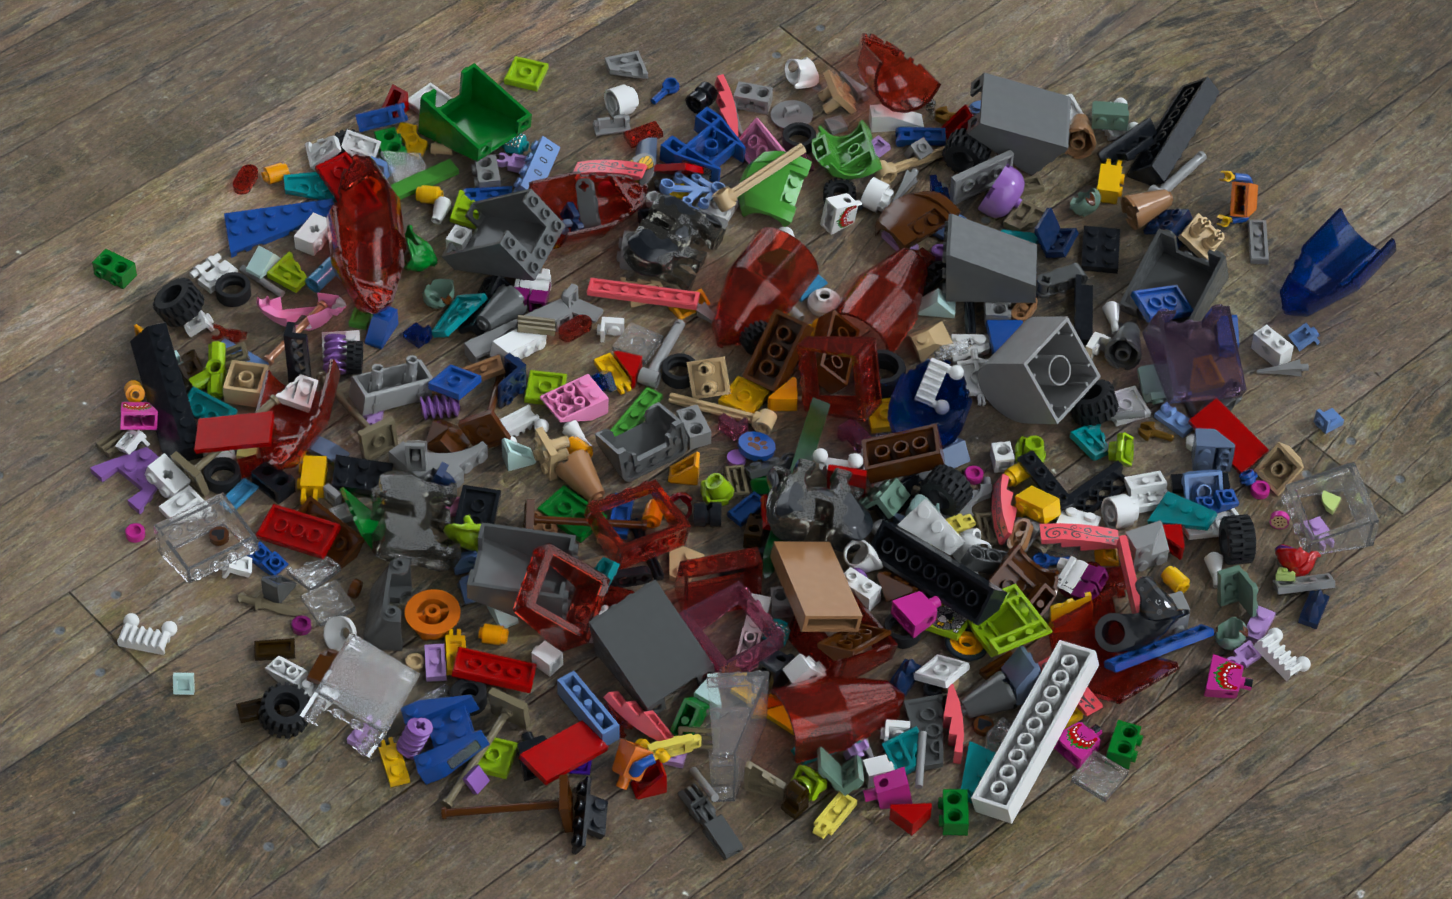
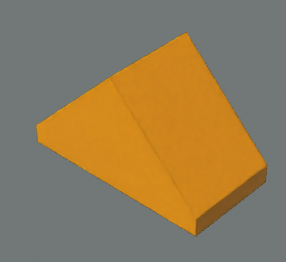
M792 377L768 397L767 409L772 411H797L798 396L797 379L795 377Z
M697 451L671 465L668 482L698 485L700 453Z

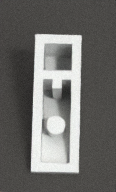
M890 104L870 105L869 124L871 133L895 131L898 127H924L922 114Z

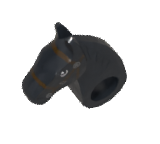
M1142 576L1135 583L1136 590L1140 595L1139 613L1106 614L1099 619L1095 626V638L1099 646L1108 652L1140 650L1164 635L1176 619L1190 614L1189 609H1178L1173 599L1152 577ZM1115 621H1119L1125 629V637L1117 645L1110 640L1108 634L1111 624Z

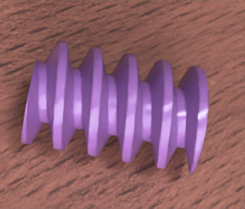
M328 334L324 337L326 343L324 344L325 350L323 352L325 356L323 358V363H325L323 370L327 374H346V370L341 369L346 367V363L342 362V360L347 359L346 355L342 354L347 352V349L342 347L347 346V341L343 340L346 336L343 334Z
M443 394L440 400L437 395H434L433 401H431L429 396H426L425 402L420 397L421 413L425 420H428L429 414L433 420L436 418V414L439 415L440 419H443L444 413L450 418L452 412L455 417H458L460 412L459 400L451 397L446 399Z
M412 718L407 722L396 743V748L400 754L408 759H414L413 756L421 753L433 730L430 720L426 718Z

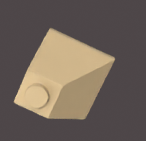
M942 321L908 335L921 364L930 361L931 358H937L956 350Z
M1278 442L1254 471L1279 496L1303 470L1304 466L1301 458L1290 446Z

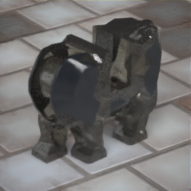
M661 193L651 205L647 220L642 219L637 230L630 236L627 242L629 248L623 256L627 264L636 273L659 278L669 284L679 286L681 290L691 291L696 275L690 274L680 265L689 266L695 273H698L705 263L708 253L698 251L689 246L692 243L699 245L700 241L696 240L699 239L704 240L709 249L717 250L723 241L726 229L722 228L723 225L717 218L691 207L688 203L675 196Z
M798 459L792 474L790 469L773 466L766 476L770 488L766 502V516L773 534L780 540L803 542L811 527L818 525L820 526V542H830L833 550L844 553V548L848 543L853 540H865L873 528L871 515L859 502L864 494V489L849 485L852 477L851 471L835 468L830 477V489L824 487L811 488L806 484V479L811 477L816 468L814 461ZM855 544L848 549L847 553L853 554L857 552L861 548V546L859 544Z

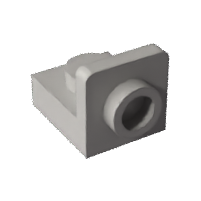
M923 137L911 144L904 152V155L907 159L916 156L919 160H922L932 154L933 149Z

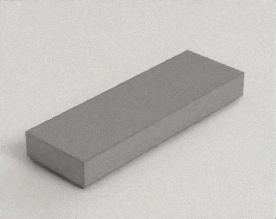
M1248 219L1250 264L1268 265L1269 253L1266 220Z
M1330 573L1296 577V581L1272 580L1273 588L1278 595L1335 588V580Z

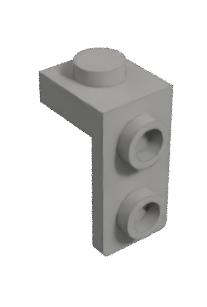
M572 283L568 289L562 292L561 299L572 311L573 315L594 324L603 314L602 308L578 298L577 285Z

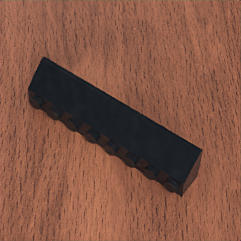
M1208 76L1182 85L1155 128L1157 132L1152 136L1154 143L1149 146L1148 150L1139 153L1126 174L1128 178L1150 186L1163 184L1167 181L1168 175L1175 168L1174 165L1182 157L1184 149L1188 147L1189 141L1196 134L1197 128L1203 123L1202 120L1209 113L1210 107L1216 102V98L1220 93Z
M166 322L147 326L130 341L145 391L146 400L158 411L157 430L155 431L162 455L165 453L171 459V455L177 451L187 461L203 458V453L196 454L194 450L197 426Z
M882 520L870 544L875 549L884 567L930 596H937L941 603L978 626L999 611L1007 595L1006 591L919 537L899 527L897 523Z

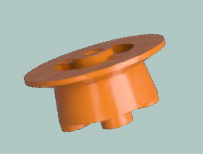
M436 589L417 593L407 602L405 607L406 622L422 640H436L445 637V635H448V631L458 623L461 615L457 599L446 591Z

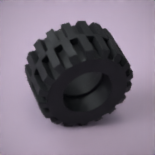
M961 128L960 130L956 129L950 134L944 146L942 156L946 165L952 168V171H956L959 174L987 161L991 154V149L967 134L965 128Z
M185 277L177 278L168 282L158 291L154 298L153 309L168 326H183L201 311L204 305V296L190 279Z
M1104 379L1098 380L1071 409L1074 421L1080 425L1095 426L1114 417L1119 410V404L1113 385Z
M944 464L935 466L920 484L921 494L928 497L933 505L936 506L939 503L940 513L945 516L953 517L958 515L973 497V489L966 477L953 467Z
M1248 514L1223 516L1219 525V546L1221 555H1223L1227 565L1252 563L1255 558L1256 533L1254 524Z
M285 682V685H281V683H277L276 687L272 685L268 691H265L261 699L259 708L260 724H263L265 731L269 729L270 735L277 734L276 738L285 736V739H288L291 734L293 737H296L299 731L302 733L305 730V726L307 727L309 723L312 702L309 701L310 696L304 694L305 690L303 688H297V684L290 686L289 682ZM286 704L293 707L296 714L284 717L279 715L274 710V707Z

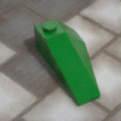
M343 487L340 488L361 536L372 551L376 554L394 544L395 540L392 535L395 533L390 524L385 525L379 516Z

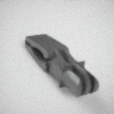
M695 783L691 787L688 786L677 793L689 809V816L692 815L697 823L703 825L704 829L702 832L724 860L743 850L742 843L722 814L716 817V810L708 800V795L704 796Z

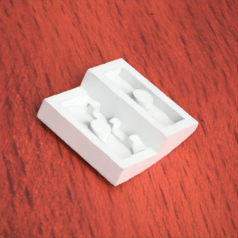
M1161 471L1124 477L1128 495L1136 500L1139 513L1155 510L1168 491L1167 482Z

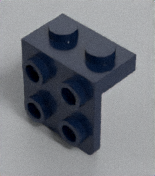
M1046 208L1034 230L1046 258H1065L1079 234L1077 228H1060L1052 208Z
M1189 209L1165 210L1152 219L1143 231L1145 234H1156L1159 228L1170 230L1176 235L1177 247L1179 249L1183 242L1178 237L1193 217Z
M511 353L504 357L506 373H504V380L498 384V407L501 409L506 405H510L517 395L522 394L527 387L526 364L519 357H515Z

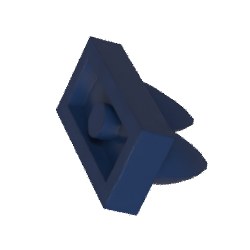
M443 461L441 462L422 497L427 500L430 499L432 494L441 498L452 497L449 490L444 486L456 485L454 478L446 471L449 466Z
M1321 589L1310 591L1298 623L1317 629L1330 596L1323 594Z
M905 658L887 684L886 691L904 699L916 682L913 674L922 666L916 664L913 659L908 660Z

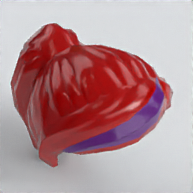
M1280 544L1275 548V555L1279 563L1290 570V572L1294 571L1295 577L1307 575L1313 569L1317 557H1321L1318 551L1307 553L1302 550V547L1294 549L1291 546Z

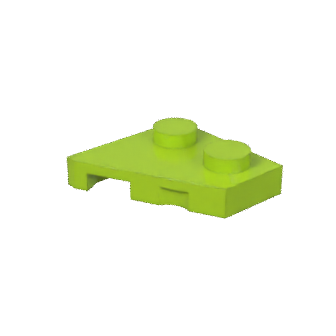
M459 190L450 222L476 229L473 223L465 216L471 204L476 201H471L465 196L463 190ZM474 210L473 216L476 220L479 218V213L477 210Z
M290 251L267 272V278L295 293L306 284L307 276L301 270L298 262L294 260L293 254Z

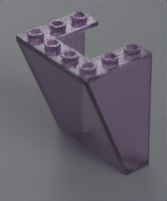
M1214 305L1201 321L1187 320L1183 323L1171 321L1176 314V310H1158L1142 333L1168 404L1214 400L1215 398L1218 400L1241 398L1247 389L1230 306Z

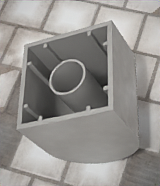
M1068 316L1031 317L1026 319L979 369L978 383L989 403L1007 418L1027 424H1058L1099 380L1101 375Z

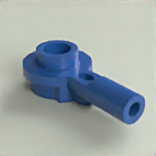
M672 77L666 78L662 83L661 91L651 99V102L655 105L667 94L678 92L680 86L677 80Z
M1039 552L1031 560L1039 566L1048 569L1050 565H1057L1060 558L1070 559V557H1054Z

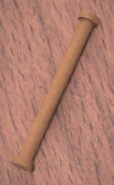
M320 300L307 316L328 308V305ZM307 316L296 327V333H301L310 324ZM284 340L269 355L263 357V360L268 362L269 366L274 363L277 356L285 349Z

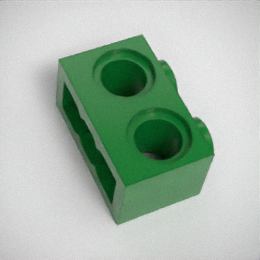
M392 127L374 131L375 139L381 141L378 151L380 158L391 167L405 164L407 149L406 146H402V136L400 133L397 134L396 128Z
M106 248L92 262L96 277L104 279L122 289L137 276L134 262Z
M1118 720L1107 751L1105 763L1129 770L1131 762L1135 763L1138 756L1136 747H1141L1144 735L1140 734L1142 726Z
M943 789L942 797H938V810H942V814H939V827H942L943 835L968 836V789Z

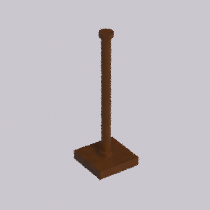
M505 374L496 376L487 410L459 420L458 426L472 446L483 441L489 449L502 444L503 438L511 439V435L494 412L498 400V384L504 379Z
M525 499L523 528L533 529L534 525L538 523L647 530V519L631 521L537 516V513H534L535 499Z
M568 774L559 775V798L557 800L449 809L442 807L441 814L442 819H447V817L558 808L564 831L569 833L573 832V795Z

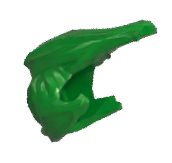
M409 224L406 233L402 237L407 242L411 259L407 262L405 257L400 256V265L406 270L421 272L429 266L435 267L438 262L433 248L427 241L418 237L413 232V226Z

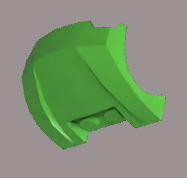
M863 120L859 122L858 127L852 133L845 136H833L822 126L818 127L819 132L816 138L812 139V153L822 168L832 176L843 179H858L882 169L880 159L876 155L871 141L873 139L871 131Z
M763 152L747 166L740 182L786 152ZM799 156L737 197L742 216L761 213L773 217L784 227L788 226L793 220L797 208L795 204L803 181L808 176L812 161Z

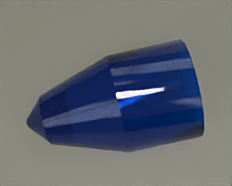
M1339 208L1302 246L1301 254L1295 260L1293 270L1288 274L1280 289L1284 314L1308 317L1356 293L1397 251L1395 240L1391 238L1381 249L1374 247L1354 230L1344 215L1343 209Z
M926 360L917 365L916 369H910L907 374L903 373L900 375L889 402L887 418L893 433L937 423L942 448L944 449L955 442L962 431L973 400L969 398L970 392L969 389H966L967 383L964 375L959 380H953L949 373L946 372L935 398L936 401L946 400L949 403L950 408L946 414L940 415L933 407L915 401V396L930 363V360ZM943 360L944 363H947V364L950 365V363H951L950 361H948V360Z

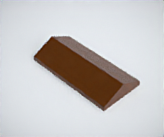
M309 496L298 510L299 512L338 523L342 527L325 556L326 559L341 570L357 558L365 540L322 504Z
M861 623L858 632H837L817 643V647L836 661L853 656L891 634V630Z

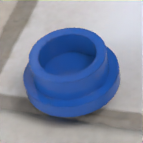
M1253 469L1246 470L1239 475V482L1246 486L1256 482L1258 475Z

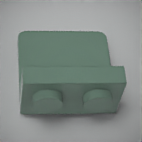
M1094 101L1092 103V129L1127 131L1129 121L1128 104Z
M1172 362L1145 365L1137 368L1143 400L1146 404L1153 403V405L1164 403L1165 400L1176 402L1182 400L1181 397L1187 394L1186 387L1178 388Z
M898 478L891 481L887 479L879 487L873 486L866 492L868 495L862 498L859 503L865 510L877 504L889 519L898 512L911 495Z
M1239 565L1217 571V603L1220 606H1225L1239 601L1252 618L1256 617L1258 587L1249 578L1248 573L1244 572Z
M822 747L817 749L818 772L823 778H827L836 791H840L846 796L862 786L864 783L863 763L858 755H855L841 766Z

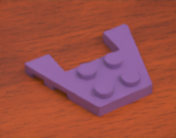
M148 447L90 468L91 473L101 482L119 472L135 485L140 492L128 499V505L138 514L144 511L145 505L151 502L154 493L158 490L154 484L148 482L144 475L147 466L159 458Z

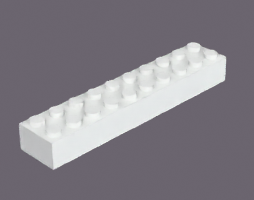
M1061 640L1058 641L971 797L975 812L1011 824L1013 823L1099 666L1095 650Z

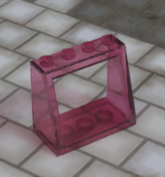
M740 581L679 613L714 664L716 681L723 691L730 688L756 668L761 660L784 646L783 637L785 634L780 626H776L772 616L763 610L760 601L755 600L750 589L747 586L744 587ZM736 604H739L767 639L726 660L703 630Z

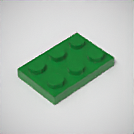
M562 486L537 508L545 516L607 519V515L566 486ZM557 525L567 534L576 535V540L580 543L599 528L596 526Z

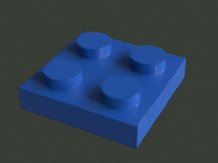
M450 364L428 382V389L460 400L479 385L482 379L481 375Z

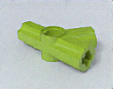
M212 341V343L208 344V362L206 367L203 368L202 372L189 378L192 386L200 390L207 386V394L217 399L224 397L223 385L227 376V370L225 369V343Z

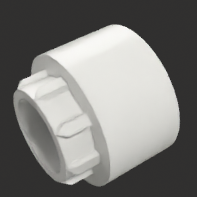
M623 84L605 91V105L612 117L632 114L639 104L638 95L635 89Z
M873 177L868 183L860 201L863 207L875 213L878 210L883 212L891 203L894 192L890 189L889 184Z
M1126 494L1104 498L1101 504L1103 521L1108 528L1115 530L1132 526L1139 517V507L1136 500Z

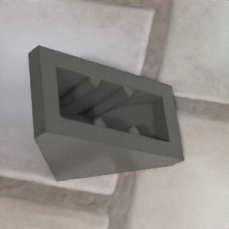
M282 575L262 576L261 584L264 598L274 603H282L296 587L297 583Z

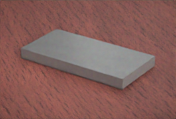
M1008 150L952 176L949 200L956 205L990 189L1007 164L1013 167L1014 153Z

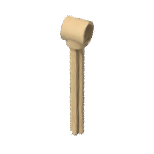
M799 143L733 188L724 187L716 191L712 198L719 210L725 212L736 205L737 197L806 152L805 147L802 143Z
M944 146L934 149L932 154L922 160H919L916 156L897 163H887L885 160H880L882 169L873 174L877 179L890 184L897 176V173L942 158Z
M670 393L668 400L669 403L684 407L697 404L703 412L750 423L756 432L766 435L771 433L777 420L776 413L770 409H761L760 412L750 413L676 393Z

